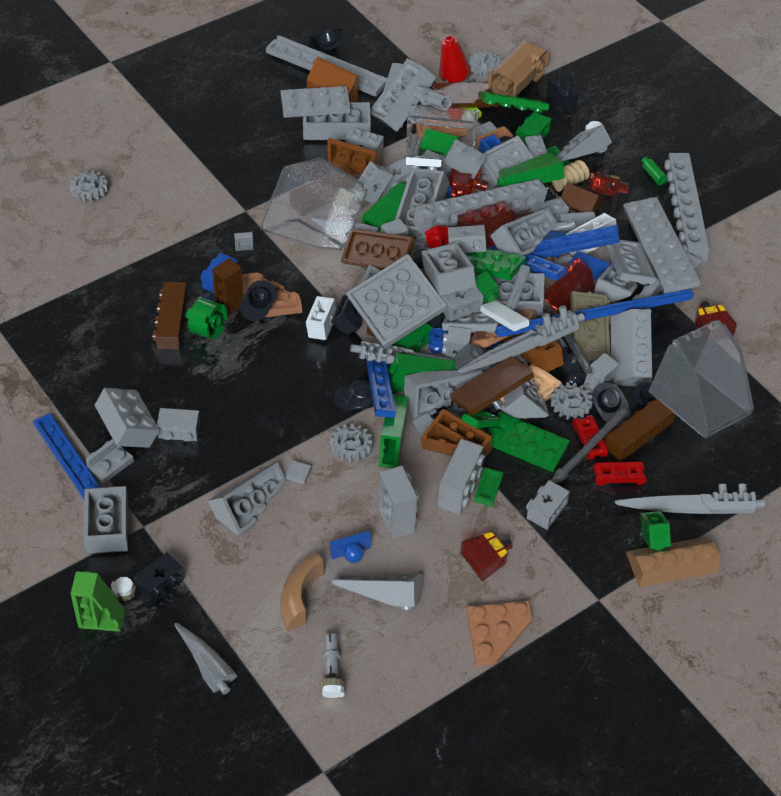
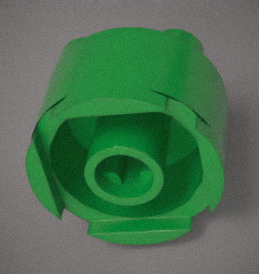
M199 297L193 307L189 308L186 313L189 332L209 339L218 338L225 328L222 324L224 320H227L228 316L226 306Z

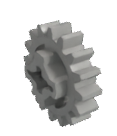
M484 50L482 53L477 51V54L473 53L472 57L469 58V66L474 75L480 74L481 78L483 76L489 78V74L503 60L502 56H498V53L493 54L491 50L489 52Z
M85 170L84 174L79 172V176H73V180H70L69 186L72 196H76L77 200L82 198L83 202L87 199L92 202L94 198L99 200V196L104 197V192L108 191L105 176H101L100 172L94 174V170L91 173Z
M566 382V386L559 384V389L554 388V392L551 394V407H554V412H560V417L566 415V419H569L570 416L573 419L577 418V416L584 418V413L589 414V410L592 407V395H589V390H583V385L577 387V383H574L571 386L569 382Z
M351 423L350 427L343 424V429L337 427L336 432H332V438H330L331 452H334L335 457L341 456V461L347 458L349 463H351L352 459L359 462V457L365 459L366 453H371L372 435L368 434V429L361 430V425L356 428L353 423Z

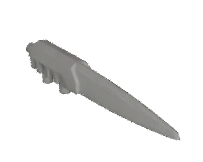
M560 306L559 318H551L549 313L543 314L544 325H535L536 331L531 329L525 331L524 334L472 360L461 367L458 372L464 373L504 361L510 356L515 357L538 346H544L578 330L579 322L585 320V317L582 313L576 315L570 310L567 311L566 306Z
M361 341L360 346L351 344L350 352L359 353L360 359L366 358L367 361L376 360V362L385 361L387 364L394 362L396 353L455 361V359L414 352L413 349L390 345L384 349L382 344Z
M719 484V494L713 492L711 495L655 496L615 501L617 505L692 514L755 513L756 508L765 507V500H756L755 492L747 494L746 484L738 485L739 494L737 492L728 494L727 484Z

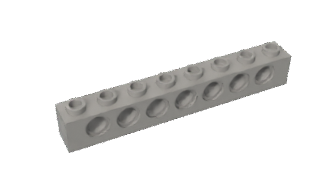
M669 153L668 160H665V170L668 171L667 182H670L671 204L675 207L674 218H677L676 229L679 230L678 239L682 243L684 251L702 260V262H706L709 246L689 153Z
M540 179L419 205L416 206L413 223L420 234L435 226L453 227L527 210L531 206L544 202L547 189Z

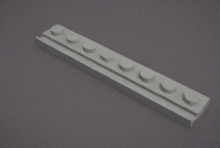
M279 35L277 39H274L266 47V53L308 70L312 69L317 57L322 58L358 75V90L376 97L384 89L387 78Z

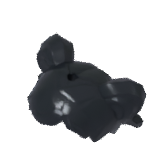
M565 348L562 351L564 365L560 367L567 374V382L571 386L574 383H577V386H579L583 379H586L587 375L573 352H569L571 348Z

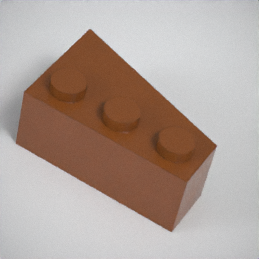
M524 333L510 335L502 339V342L505 343ZM556 341L520 354L526 359L527 363L547 372L564 365L562 348Z
M443 409L421 436V445L424 450L453 456L460 440L463 439L483 446V455L486 457L492 449V436L472 427Z

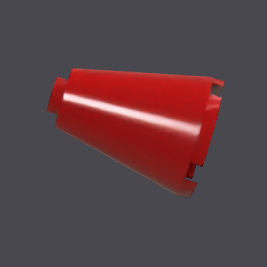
M446 36L442 40L439 77L442 81L445 79L449 83H458L464 81L468 74L470 76L471 68L458 39L454 36Z

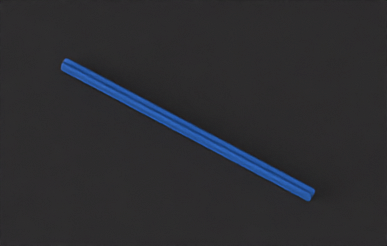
M691 289L573 311V313L576 315L582 313L585 317L583 321L616 315L630 309H646L691 300L694 293ZM558 314V315H553V316H550V317H551V318H552V317L559 318L560 315ZM543 318L529 320L528 327L517 331H512L504 325L497 326L495 334L500 338L524 333L530 329L535 331V325H544Z

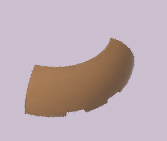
M317 553L300 562L290 573L284 584L280 600V612L287 632L306 623V609L302 602L303 592L315 579L324 575L323 559Z

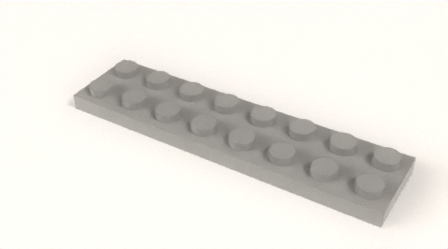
M657 197L623 204V210L664 294L699 287L700 280Z

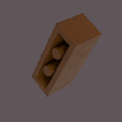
M230 258L212 269L215 302L226 306L228 316L240 308L242 298L244 297L242 268Z

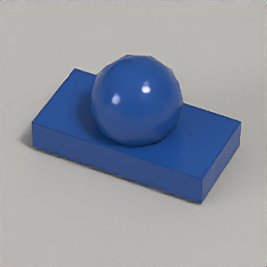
M369 531L331 541V558L336 559L344 556L350 563L361 561L364 555L363 550L371 548V535Z

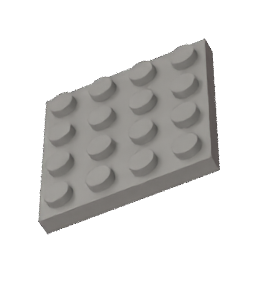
M408 254L346 292L347 298L380 344L383 345L384 349L447 310L446 303Z

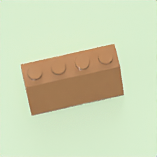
M704 537L671 543V547H665L664 550L660 551L648 547L626 552L639 587L714 574L718 572L721 557L715 543Z

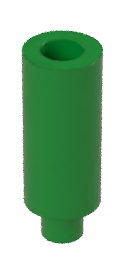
M647 157L642 159L643 168L657 185L664 184L667 181V176L653 159H648Z

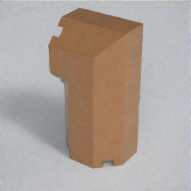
M522 41L489 74V87H493V93L516 97L531 81L537 82L545 72L543 67H547L549 64L550 52L529 42Z

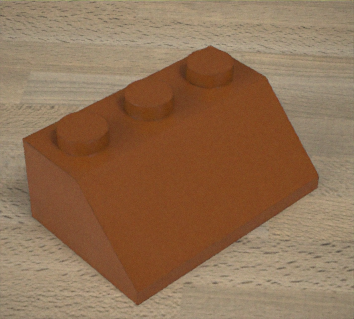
M317 57L307 78V89L347 86L349 102H357L358 75Z
M328 138L329 166L339 169L347 166L353 173L362 175L370 161L382 166V153Z

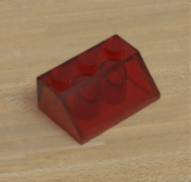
M501 201L457 215V227L484 225L487 248L495 245L490 235L502 225L516 220L513 209L505 201Z
M577 258L567 269V274L557 280L544 295V300L558 313H560V306H566L567 311H571L570 294L572 291L594 292L595 285L591 269Z

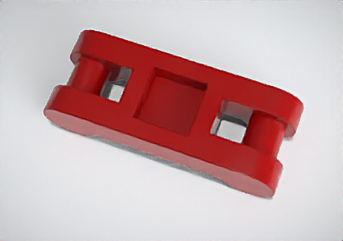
M592 415L586 416L584 419L574 418L572 420L573 427L577 431L584 447L599 432L598 426ZM603 439L597 444L598 448L592 449L586 455L588 460L595 459V456H608V450Z
M642 462L596 463L593 466L594 473L597 475L595 481L599 486L607 483L634 482L641 485L647 481L646 475L643 473L645 468Z

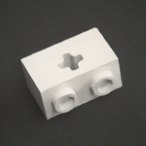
M316 297L306 320L309 338L327 339L333 325L331 320L336 311L334 298Z

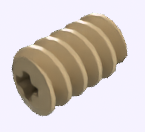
M581 160L570 163L563 167L564 179L552 181V185L556 191L560 192L562 189H565L567 182L573 185L583 182L584 179L587 180L590 175L589 169Z

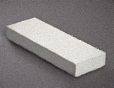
M496 300L480 306L482 313L512 331L529 326V319Z

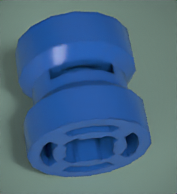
M434 328L429 332L428 348L436 354L442 353L444 333H447L442 328Z

